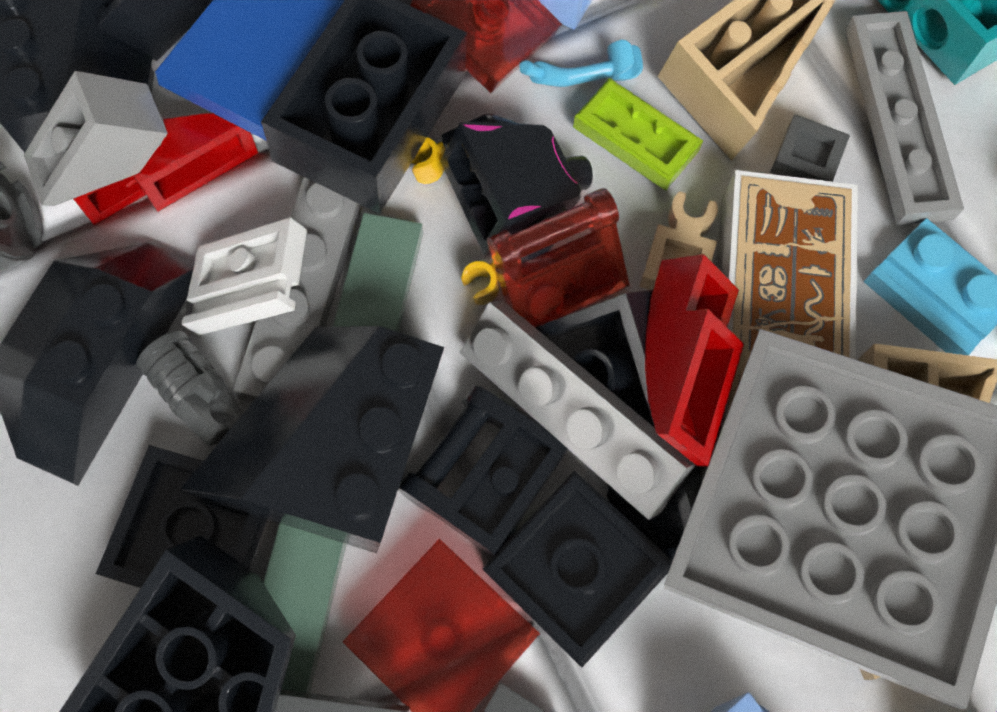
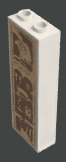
M735 170L721 201L717 268L739 289L727 328L744 343V347L712 455L760 329L856 360L858 185ZM705 466L704 476L706 474L708 466Z

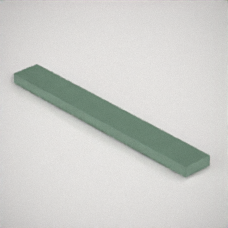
M363 213L333 327L381 326L399 332L423 237L422 223ZM280 523L263 584L296 634L281 689L310 693L347 544Z

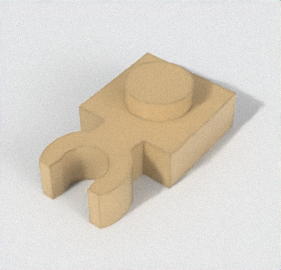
M679 191L676 194L668 213L670 227L658 224L639 287L648 290L654 289L662 260L705 254L712 262L717 241L702 236L708 233L717 216V202L709 200L703 216L694 218L687 215L683 209L686 193Z

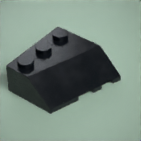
M0 0V124L24 153L74 71L144 83L148 85L152 94L155 74L151 67L153 56L135 49L96 28L98 10L103 6L108 7L111 0Z
M381 326L315 327L182 486L180 491L377 554L444 347Z
M200 535L171 547L164 552L59 712H275L296 634L260 577Z

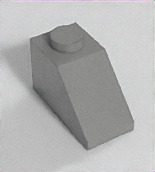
M74 71L24 153V158L41 205L55 206L140 173L168 133L147 84Z

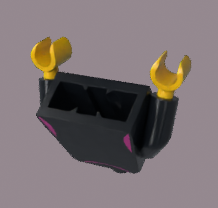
M486 113L468 122L459 123L458 127L443 133L441 136L442 141L435 143L430 138H426L412 161L413 164H416L413 166L412 172L416 180L422 184H430L437 181L445 170L483 255L494 254L496 260L490 264L484 261H474L469 263L463 270L461 280L464 286L480 276L490 279L489 285L477 292L473 297L477 305H486L497 297L499 293L498 280L506 274L512 278L549 252L567 230L570 224L569 213L581 199V191L587 190L593 180V171L589 160L583 155L565 158L552 131L546 126L518 124L492 113Z

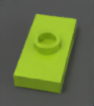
M610 78L574 117L573 128L665 191L697 155L703 143L702 139Z

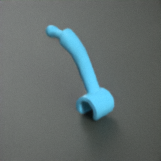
M622 39L607 46L609 60L605 62L563 68L542 61L533 63L525 60L520 64V72L529 76L531 81L536 84L568 87L605 78H612L615 81L634 79L643 70V60L640 48L636 45L631 46V43Z

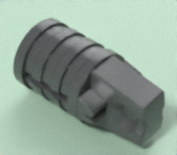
M173 331L159 337L139 355L136 365L141 373L147 376L149 383L158 390V394L169 404L172 412L208 446L218 444L242 416L243 412L231 395L222 377L213 370V366L209 361L202 357L200 350L192 344L191 339L184 331Z

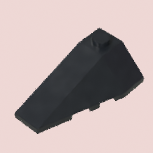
M653 290L624 293L535 327L655 428L648 402L645 375L646 327ZM695 465L662 512L650 520L608 485L607 499L609 503L672 561L702 484L700 466Z

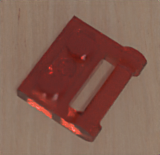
M603 187L585 195L584 203L514 234L504 230L487 238L489 251L505 303L532 326L537 327L566 316L630 286L616 224L619 222V211L613 196L606 188ZM590 228L591 233L522 263L521 258L586 229Z

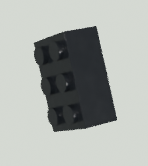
M345 0L261 121L272 161L380 214L465 76L467 32L399 0Z

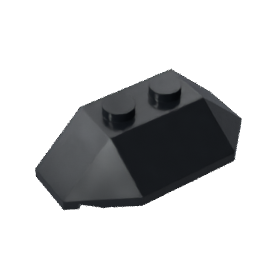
M150 243L53 261L0 344V413L16 458L76 486L80 484L143 375L136 365L139 355L153 341L167 334L188 296L195 262Z

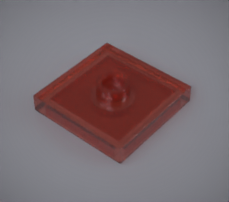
M412 0L410 5L467 32L465 69L490 93L510 77L523 61L528 60L544 46L562 26V23L538 0Z
M439 538L342 642L405 706H410L409 710L411 712H472L540 633Z

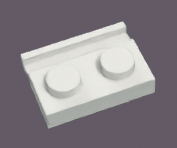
M289 217L199 246L187 296V301L193 303L192 314L183 316L181 325L198 335H203L294 311L296 302L289 298L291 287L299 285L307 229Z

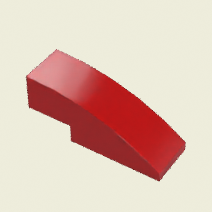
M214 113L163 119L168 134L140 173L76 197L73 200L93 225L147 195L157 212L258 154L259 152L251 133Z
M705 254L661 261L651 296L645 341L647 394L656 434L696 466L709 465L744 347V343L727 328L739 289Z

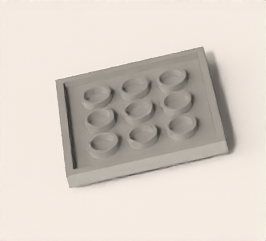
M760 329L666 577L664 589L957 709L967 708L997 604V405Z

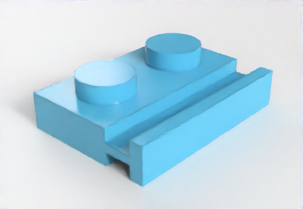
M927 218L863 281L946 353L970 355L980 341L987 337L997 326V276Z

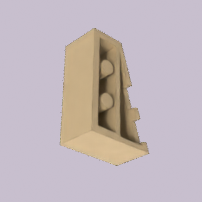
M733 0L676 43L657 77L732 161L760 128L766 118L765 115L777 95L784 88L791 76L792 70L805 49L809 46L836 0Z

